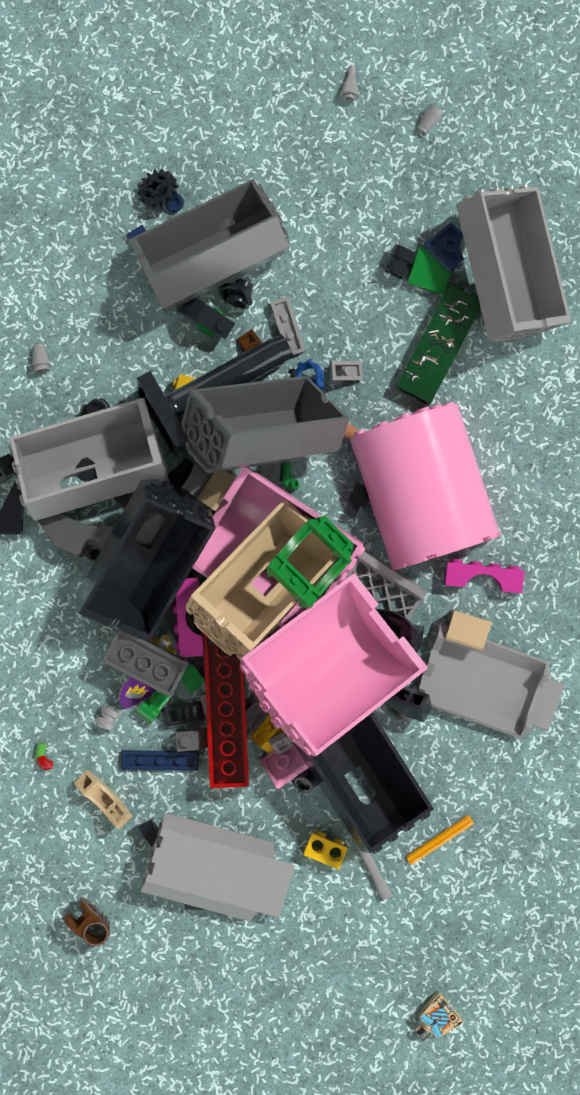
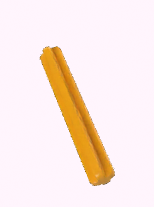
M466 815L406 856L407 860L411 865L472 826L474 824L473 820L469 815Z

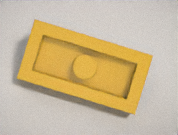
M270 715L250 737L260 748L269 754L274 751L269 739L284 732L281 728L277 729L273 725Z

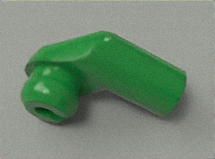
M282 465L281 483L288 490L295 491L299 489L300 483L291 476V465Z

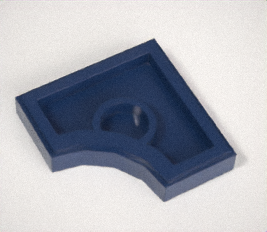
M452 222L424 244V248L450 273L462 264L465 259L460 253L459 248L460 242L464 238L463 233Z

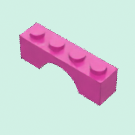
M451 559V562H446L444 585L465 587L472 577L486 574L497 581L502 592L522 593L525 570H520V566L508 565V569L501 568V564L489 563L488 567L482 566V562L470 561V565L462 564L463 560Z
M187 578L176 595V603H173V613L177 614L178 621L174 622L175 634L179 635V641L175 643L176 653H180V657L204 656L203 635L195 633L189 627L186 620L187 611L185 609L190 596L200 587L199 578Z

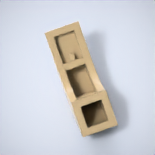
M86 770L74 783L85 797L101 809L117 829L120 830L133 816L126 808L125 803L89 770Z

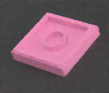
M295 746L280 754H277L274 750L260 760L277 789L308 769Z

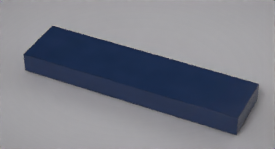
M122 750L121 770L198 771L199 751Z

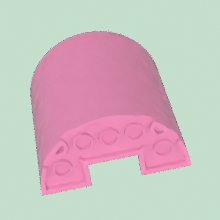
M454 402L443 406L439 404L430 409L425 407L412 413V416L410 412L400 415L394 419V422L388 423V421L376 424L377 426L372 427L369 431H365V429L354 433L355 436L350 439L393 571L501 536L458 404H454Z
M242 468L213 516L216 529L194 564L193 569L209 578L284 499L292 502L297 507V510L302 515L308 516L310 520L322 517V515L251 468ZM337 525L335 526L353 543V551L351 552L352 562L343 569L316 602L338 586L337 583L343 582L347 573L349 574L357 561L355 556L359 558L365 550L363 542ZM266 567L251 584L266 596L279 582L273 576L268 578ZM296 605L278 625L284 627L307 608Z
M355 573L315 602L311 609L307 608L241 659L240 668L244 672L251 690L260 700V708L265 713L268 712L272 717L271 722L277 729L281 728L288 738L304 750L308 756L320 754L428 669L404 636L398 639L375 609L379 604Z

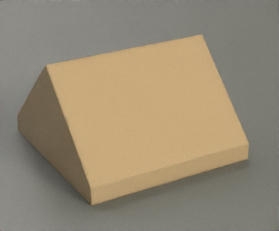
M227 471L214 472L197 499L217 511L236 477Z
M452 610L446 640L483 651L492 622Z

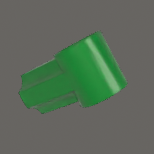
M155 690L150 698L146 699L138 708L136 713L151 724L171 697L165 696L161 692L158 693Z

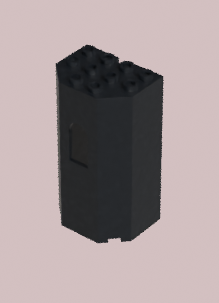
M158 479L141 480L76 594L78 614L108 626L112 624L120 631L149 642L216 529L210 508L202 504L188 490L184 488L178 489L168 481L164 480L162 482ZM159 513L165 520L151 546L148 547L134 541L146 518L150 514Z
M373 712L317 756H308L304 750L292 742L356 844L363 852L373 854L383 849V844L386 842L391 843L399 838L398 833L404 830L407 832L415 826V822L419 819L421 821L427 819L431 815L430 812L434 810ZM358 766L361 767L376 791V798L370 804H364L359 800L344 776Z

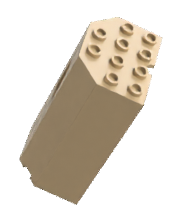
M285 499L190 596L185 606L188 614L193 613L195 619L193 622L197 628L226 654H237L240 660L260 645L299 603L280 583L266 596L251 584L265 570L293 535L310 519L308 516L302 515L292 502H288ZM310 532L287 558V561L314 585L338 557L319 538Z

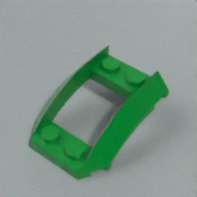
M326 516L312 520L309 519L267 566L268 578L273 576L299 601L297 606L311 609L316 600L324 593L334 579L352 562L351 552L353 551V543ZM310 532L319 538L338 557L314 585L287 561V558Z

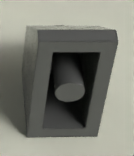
M207 728L176 731L177 752L208 748Z

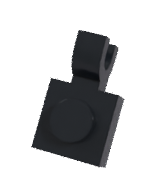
M356 483L348 501L353 503L348 516L355 518L360 506L366 508L369 502L366 487L359 483Z

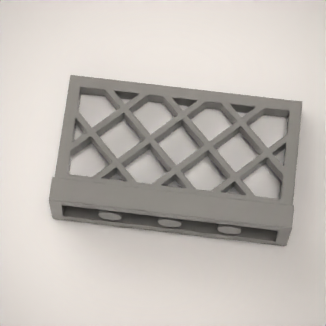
M364 550L361 556L357 558L355 565L344 579L346 580L350 577L353 571L358 578L369 576L371 586L365 588L367 590L372 589L373 598L376 602L388 599L389 609L394 612L404 610L405 618L408 620L427 594V589L398 570L393 571L390 565L367 550ZM359 562L367 566L368 573L357 575L356 566ZM380 574L383 576L384 584L373 586L371 575ZM397 585L400 594L389 596L387 586ZM385 586L387 597L376 599L374 588ZM412 595L417 600L414 605L405 607L403 596ZM401 597L403 607L392 609L390 599Z

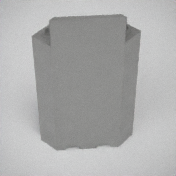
M441 624L425 664L428 669L423 672L416 689L430 695L432 707L523 739L526 732L530 733L532 726L548 732L565 685L549 678L551 671L548 670L550 662L486 640L483 651L446 640L448 626Z
M164 813L159 822L157 839L151 849L149 865L143 875L140 892L250 922L259 912L279 918L295 865L275 860L276 851H274L275 843Z

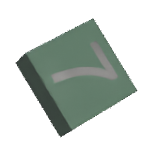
M281 463L261 465V476L271 482H279Z

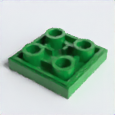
M419 246L407 284L444 295L451 273L425 248Z

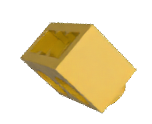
M320 830L312 831L303 855L340 869L348 849L345 841L337 837L334 840L327 837V833ZM315 840H320L323 843L320 849L312 847V843ZM334 847L341 850L340 854L336 857L330 854V850Z

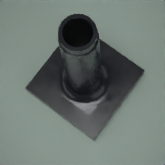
M279 334L168 394L162 392L151 371L136 379V391L140 398H145L155 425L173 456H176L187 450L186 442H189L186 432H183L181 423L190 390L251 383L293 358V352L284 336Z

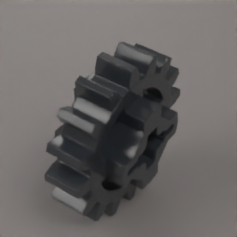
M154 169L152 175L148 172V177L141 179L143 184L138 185L141 190L137 194L140 196L139 200L148 209L151 207L153 210H156L158 207L162 210L163 205L169 206L170 200L175 201L173 195H178L175 189L179 185L176 183L177 179L169 171L165 172L163 169H160L158 172Z

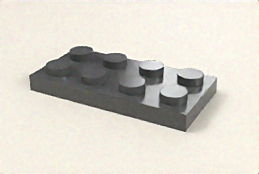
M119 629L102 662L169 697H172L190 663L150 641L147 642Z

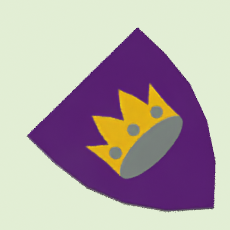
M129 676L120 689L119 703L122 709L125 710L144 701L155 689Z

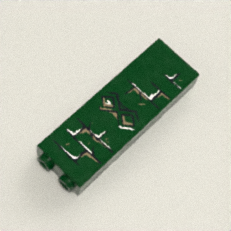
M457 284L449 285L396 389L430 406L481 308L477 294H468L464 292L463 287Z

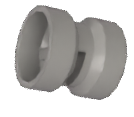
M103 705L101 709L102 716H99L95 723L106 729L113 730L115 726L113 721L118 719L121 713L109 706Z

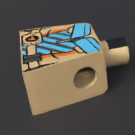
M437 991L418 1013L423 1023L415 1030L421 1038L425 1037L430 1031L436 1038H439L461 1025L463 1019L444 996Z

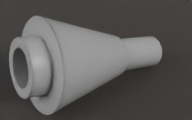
M350 65L348 68V77L340 93V97L347 102H353L359 97L355 78L356 66Z

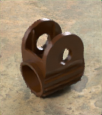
M81 897L78 901L81 905L80 908L85 912L78 919L74 918L70 913L65 914L62 917L63 921L77 936L83 938L88 946L100 947L102 944L105 945V941H108V936H110L108 916L100 913L98 908L88 899ZM93 924H100L105 928V931L102 934L93 935L87 931V928Z

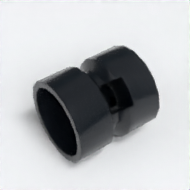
M394 244L390 253L392 258L387 259L383 270L392 276L405 280L409 272L408 266L413 264L416 253L404 246Z

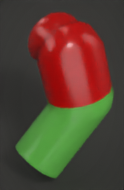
M37 743L35 761L40 769L44 771L51 770L53 768V761L45 756L47 744Z

